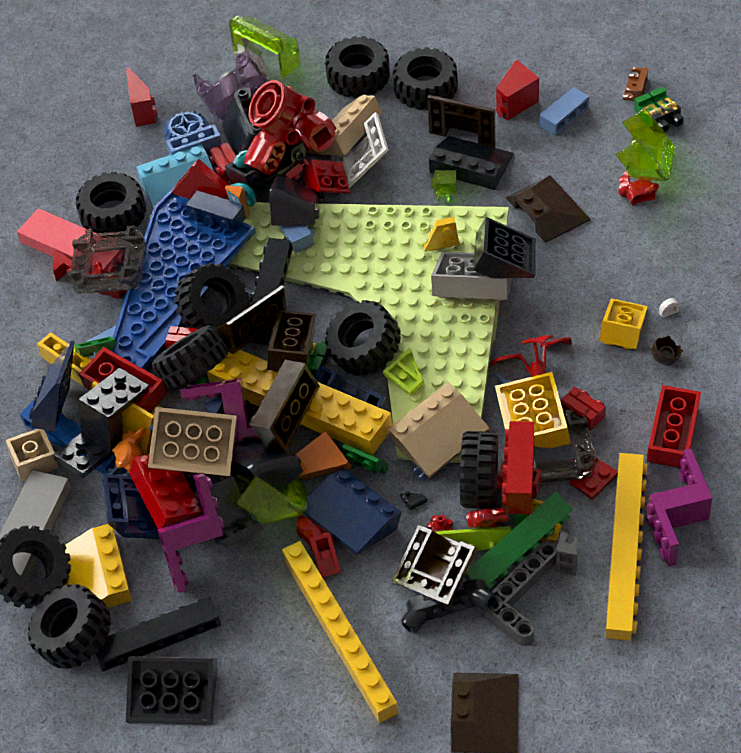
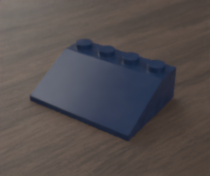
M75 341L69 342L50 366L47 375H43L37 397L34 399L33 408L30 409L29 419L32 420L31 428L55 432L70 389Z
M344 468L331 474L298 507L301 513L327 533L330 532L332 537L356 555L393 533L398 528L402 513Z

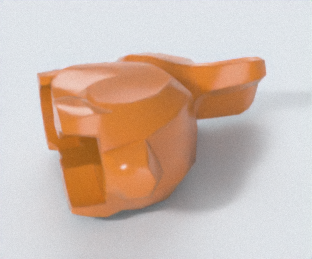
M144 426L136 431H125L122 434V441L112 449L116 457L115 463L117 468L124 467L129 472L134 457L141 456L138 442L146 433Z

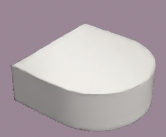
M674 298L665 300L659 307V314L663 318L679 311V304Z

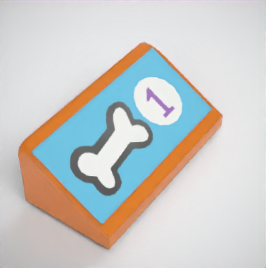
M225 186L229 201L242 204L245 210V219H247L250 207L243 187Z

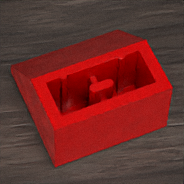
M311 160L309 165L302 171L306 186L313 190L329 193H350L342 162Z

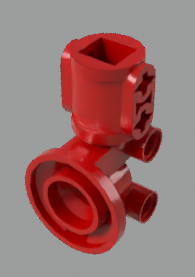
M270 80L264 83L254 94L248 112L250 122L262 129V131H259L258 135L253 139L246 153L244 163L271 176L276 171L285 153V143L295 145L299 141V132L287 126L294 117L295 109L311 113L316 106L315 100L294 91L277 80Z
M295 109L294 117L287 126L299 132V141L304 144L307 151L311 149L316 151L328 149L335 139V130L337 129L334 123L320 111L314 113L315 109L311 113Z

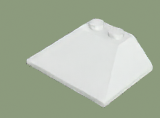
M376 112L364 123L367 136L353 150H350L345 156H330L331 161L343 163L349 188L389 151L380 119Z

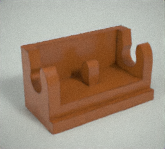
M648 67L631 68L632 72H638L639 74H629L622 97L623 100L634 101L635 98L644 94L648 80Z

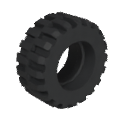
M366 36L344 38L341 42H336L326 54L325 67L328 84L340 95L343 93L345 97L353 96V98H359L362 95L368 96V94L374 95L377 93V90L383 89L384 85L389 81V54L387 49L373 38L368 39ZM353 65H366V67L360 69L348 68Z
M427 47L425 49L417 48L415 51H408L406 55L403 54L396 61L393 68L394 92L397 99H400V102L403 104L407 103V106L410 108L416 107L417 110L422 108L428 110V95L452 100L458 90L457 65L454 59L444 51L440 52L439 49ZM421 76L435 77V79L428 81L416 80V78Z
M105 172L101 173L102 175L100 176L95 175L91 180H87L84 186L80 187L79 193L76 195L75 203L82 226L101 236H110V238H115V235L119 234L121 237L127 231H134V226L138 227L141 224V220L144 219L146 212L140 184L131 176L127 177L126 174L121 172L120 174H117V172L107 174ZM108 201H123L120 205L113 208H99Z
M214 263L203 264L186 274L179 281V286L175 290L177 297L174 298V304H177L176 312L181 316L180 321L183 324L186 323L187 328L200 329L210 325L216 330L249 307V302L247 301L249 295L244 289L246 286L244 282L241 283L239 280L241 277L237 273H232L233 270L231 268H224V265L219 263L216 265ZM202 286H208L219 294L223 305L221 316L212 314L203 305L201 300Z
M362 300L360 303L356 301L350 306L346 305L343 307L344 309L341 312L338 311L335 314L336 317L331 319L330 327L326 330L325 344L330 357L344 371L352 375L358 376L361 374L363 376L369 375V372H378L379 368L383 369L387 366L386 363L394 358L393 354L397 353L399 348L397 344H400L401 331L396 320L378 302ZM373 328L371 336L365 343L352 348L355 339L362 332Z
M207 325L188 334L163 351L153 360L152 369L158 378L163 380L167 390L175 391L194 382L222 362L226 355H228V348L215 328Z
M466 431L463 433L461 443L460 505L464 508L473 509L496 507L498 434L485 431Z
M25 525L21 526L19 530L17 528L10 530L8 534H5L0 539V594L5 597L3 599L5 602L9 603L11 601L15 607L20 608L21 605H24L25 609H32L34 605L37 606L39 602L42 603L47 594H52L53 590L57 588L62 589V586L68 582L70 577L71 564H68L71 558L69 553H65L67 547L64 543L61 544L58 541L60 538L56 534L54 536L49 534L50 530L46 528L42 531L39 530V526L33 525L29 529V526ZM23 552L36 556L45 568V579L33 582L21 577L14 568L13 555Z
M72 584L62 586V589L57 588L53 590L52 594H47L43 602H39L36 606L37 609L32 613L31 622L28 624V631H30L28 632V640L31 648L54 667L70 669L81 666L82 662H88L91 660V656L99 652L98 649L106 642V635L109 636L111 617L109 608L85 586ZM76 619L71 628L63 634L66 627Z

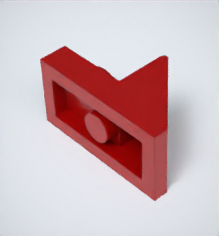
M54 251L53 273L56 282L65 274L70 279L75 278L78 281L84 278L80 265L59 251Z
M330 532L310 537L313 556L315 557L320 575L325 577L341 572Z

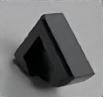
M410 491L400 493L401 499L409 510L427 502V498L423 494L410 493Z

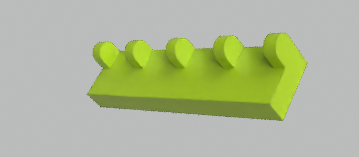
M511 526L436 531V533L460 543L462 541L477 548L476 551L490 550L511 532Z

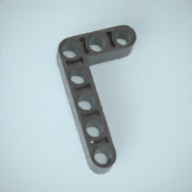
M551 541L541 543L492 591L496 595V609L490 611L483 610L484 617L522 646L530 645L534 641V625L512 606L556 563L557 546Z

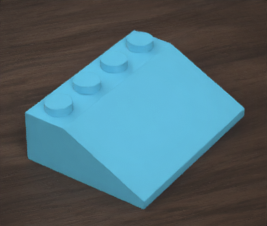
M202 144L136 166L139 180L152 208L172 188L174 189L177 182L198 158L213 170Z

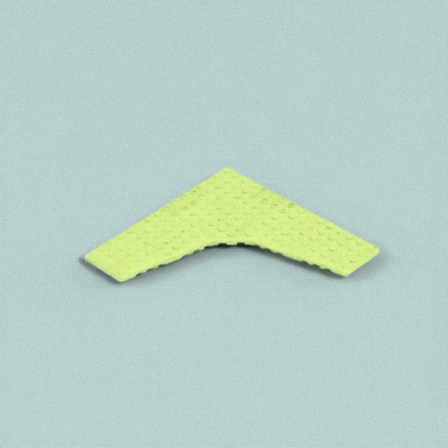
M255 203L254 206L250 207L248 218L243 222L255 227L256 233L244 244L228 266L244 268L248 272H260L259 264L264 258L263 248L268 243V239L286 240L279 226H271L270 203ZM317 204L316 208H319V219H316L315 225H306L311 227L315 236L312 237L314 245L296 254L292 251L285 281L301 285L309 284L313 288L320 289L321 287L329 289V292L333 293L341 292L360 303L362 300L378 302L396 320L400 327L401 340L400 344H397L399 346L397 353H394V358L386 363V368L410 348L422 375L424 385L410 397L388 379L393 425L447 382L464 396L482 418L490 356L496 337L500 301L494 299L477 300L475 298L458 299L456 297L439 298L438 296H432L431 275L441 252L475 253L476 233L485 217L508 226L509 207ZM455 217L460 245L425 252L424 243L428 242V235L433 229L435 221ZM396 446V451H397V457H398V459L410 460V459ZM461 453L449 463H460Z

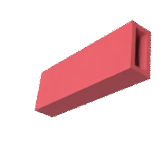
M39 208L17 231L20 243L52 257L54 256V251L57 250L80 265L82 270L88 273H92L94 270L95 262H100L106 273L114 274L116 268L120 263L125 262L127 256L124 245Z

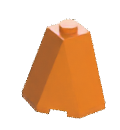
M326 432L296 453L301 460L300 465L304 471L299 475L302 480L335 473L342 468L347 470L352 467Z

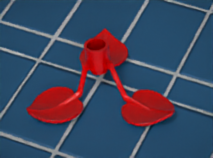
M553 335L526 339L521 344L533 343L536 361L531 362V366L528 365L522 353L497 357L489 363V368L500 360L520 359L525 365L527 372H531V377L545 374L547 368V348L555 343L572 344L571 337H562L547 341L554 338ZM537 343H540V347H543L542 360H539Z

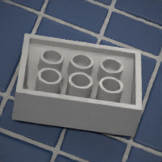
M441 252L431 275L432 296H438L439 298L507 300L512 278H490L477 274L473 270L474 253Z

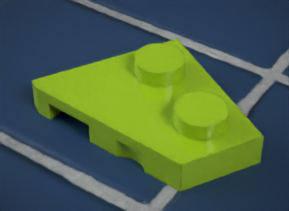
M410 348L383 371L386 378L410 397L424 385L422 375Z

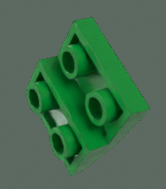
M344 444L342 447L345 458L357 466L363 465L375 474L379 472L386 474L389 469L383 459L348 444Z

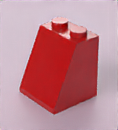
M518 60L514 61L496 87V112L498 116L504 117L507 121L539 102V77Z
M198 158L177 182L172 193L191 199L196 191H200L227 200L228 195L225 186H230V184Z

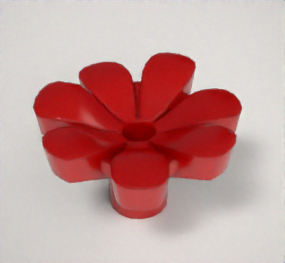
M433 515L430 519L431 522L427 523V528L435 532L452 530L450 526L453 525L452 520L446 519L445 515Z

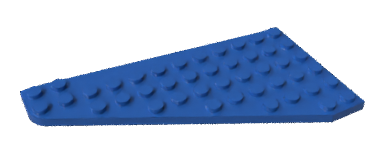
M173 188L153 208L113 334L116 344L111 351L144 370L164 347L170 327H180L182 324L180 321L181 316L176 312L177 304H174V298L177 297L175 290L179 286V281L186 274L203 264L214 263L216 265L219 263L226 268L244 244L256 233L255 227L242 222L236 232L189 218L186 204L190 199L172 193ZM202 286L201 299L210 287Z

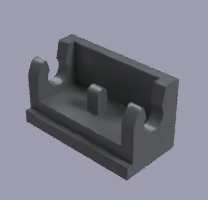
M561 532L556 550V572L576 576L578 538L575 537L572 544H567V533Z

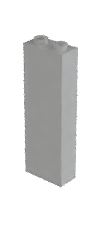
M32 470L0 533V539L5 534H8L10 530L14 528L19 530L21 526L25 525L29 526V529L34 525L39 526V530L43 531L46 528L51 532L71 490L68 478ZM16 553L13 555L14 568L21 577L28 580L38 558L29 553Z

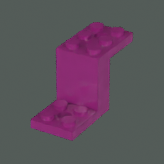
M242 378L189 385L181 389V397L187 398V401L198 400L202 395H206L207 398L218 397V394L221 393L224 414L235 415L238 419L235 442L244 441L246 437L253 436V439H260L248 421Z
M692 449L684 450L683 459L680 460L681 471H679V477L682 483H686V486L651 494L647 504L648 515H646V521L648 526H652L654 530L652 533L654 542L656 544L659 543L661 547L659 549L662 561L666 560L668 567L677 563L679 543L673 528L709 520L712 495Z
M201 473L193 477L204 515L157 529L172 582L178 593L186 591L185 585L189 583L186 573L180 569L179 565L183 564L177 549L222 536V530L225 529L222 518H219L216 510H219L217 500L210 492V490H213L211 479Z

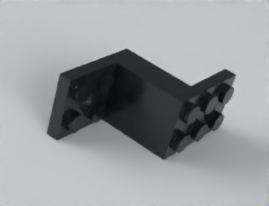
M118 368L79 399L81 433L54 454V460L78 476L85 478L114 454L112 449L122 441V412L149 391V385Z
M214 475L210 477L213 485V490H210V492L216 498L219 510H216L219 518H222L225 527L222 530L223 535L214 538L216 544L228 547L264 530L261 522L252 519L232 475ZM192 484L190 488L203 510L196 484Z

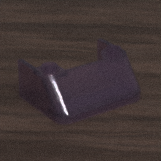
M246 38L242 39L245 51L236 58L237 68L212 85L208 80L204 81L196 73L193 75L197 94L211 114L218 120L225 119L237 90L249 87L253 98L256 91L269 81L262 52Z

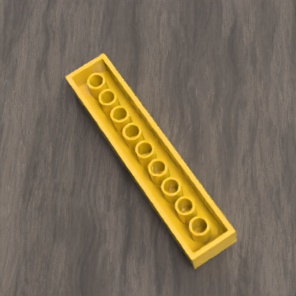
M238 350L234 354L228 352L226 358L212 370L208 371L207 375L209 382L242 378L245 399L260 407L278 372L267 370L268 361ZM318 382L320 387L300 424L321 434L326 432L329 437L373 455L389 434L388 429L393 426L391 412Z

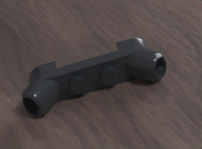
M472 579L463 582L464 589L457 591L450 606L435 599L426 600L424 595L409 599L406 603L408 611L401 619V623L409 632L417 633L424 622L431 619L441 618L475 606L485 611H490L496 605V595L492 591L487 590V584L484 580Z

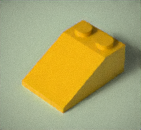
M611 298L602 321L599 341L606 345L622 346L624 349H636L648 306Z

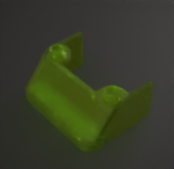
M234 16L229 20L234 54L238 51L237 44L243 47L251 41L278 54L282 79L286 78L301 64L298 42L295 38L253 17Z
M645 107L622 121V124L632 135L631 145L616 153V156L624 165L630 177L665 182L672 177L675 147Z
M238 475L240 479L250 484V486L237 504L256 515L257 520L264 524L302 515L307 509L305 484L297 477L282 490L278 491L258 477L250 483L248 479Z

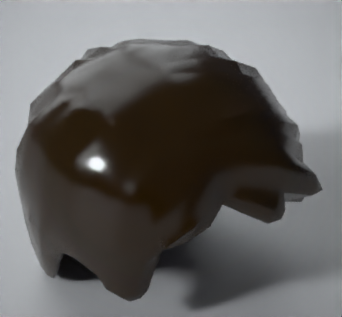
M670 336L657 338L654 341L651 353L656 362L668 365L676 362L683 350L680 345H676Z

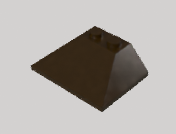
M432 95L427 96L430 134L446 137L449 128L477 133L479 144L495 148V109Z
M550 175L506 197L515 209L521 207L535 222V232L545 243L591 220Z
M418 525L392 581L450 606L477 548L462 541L459 543L443 537L431 529Z
M454 672L451 704V752L517 753L518 674Z

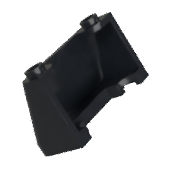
M249 87L235 92L222 123L227 141L235 155H238L241 151L248 150L255 136L258 135L259 131H262V129L255 125L249 124L243 108L249 109L252 95Z
M300 141L295 145L285 143V153L276 171L271 176L254 168L247 171L244 166L237 167L233 162L225 165L231 184L243 183L252 188V190L260 187L301 163L306 157L304 144Z
M276 176L270 187L271 226L315 225L316 219H319V208H316V205L324 204V196H321L320 192L288 177Z
M252 438L235 442L230 475L235 478L236 473L248 479L253 488L258 486L262 492L261 497L267 501L304 471L300 465L301 460L296 454L292 455L286 451L266 447L260 439Z

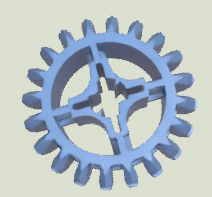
M187 110L184 113L181 111L180 114L175 113L174 117L169 116V120L164 125V137L166 140L207 127L209 123L205 116H202L201 113H196L195 110L193 112Z

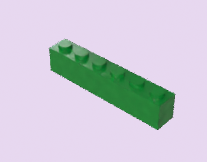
M557 492L553 493L532 514L527 516L466 571L464 578L467 581L482 579L487 584V590H490L495 585L493 580L498 576L502 579L510 572L508 567L513 563L517 566L526 558L523 554L528 549L531 552L540 545L538 540L543 536L547 539L556 530L553 527L557 523L563 525L570 518L568 514L573 509Z

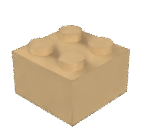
M35 429L5 440L9 456L21 482L28 479L32 470L48 473L59 469L57 462L54 460L55 452L44 430Z

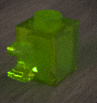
M456 170L435 171L434 178H431V189H435L437 201H440L441 196H446L447 201H450V194H456Z

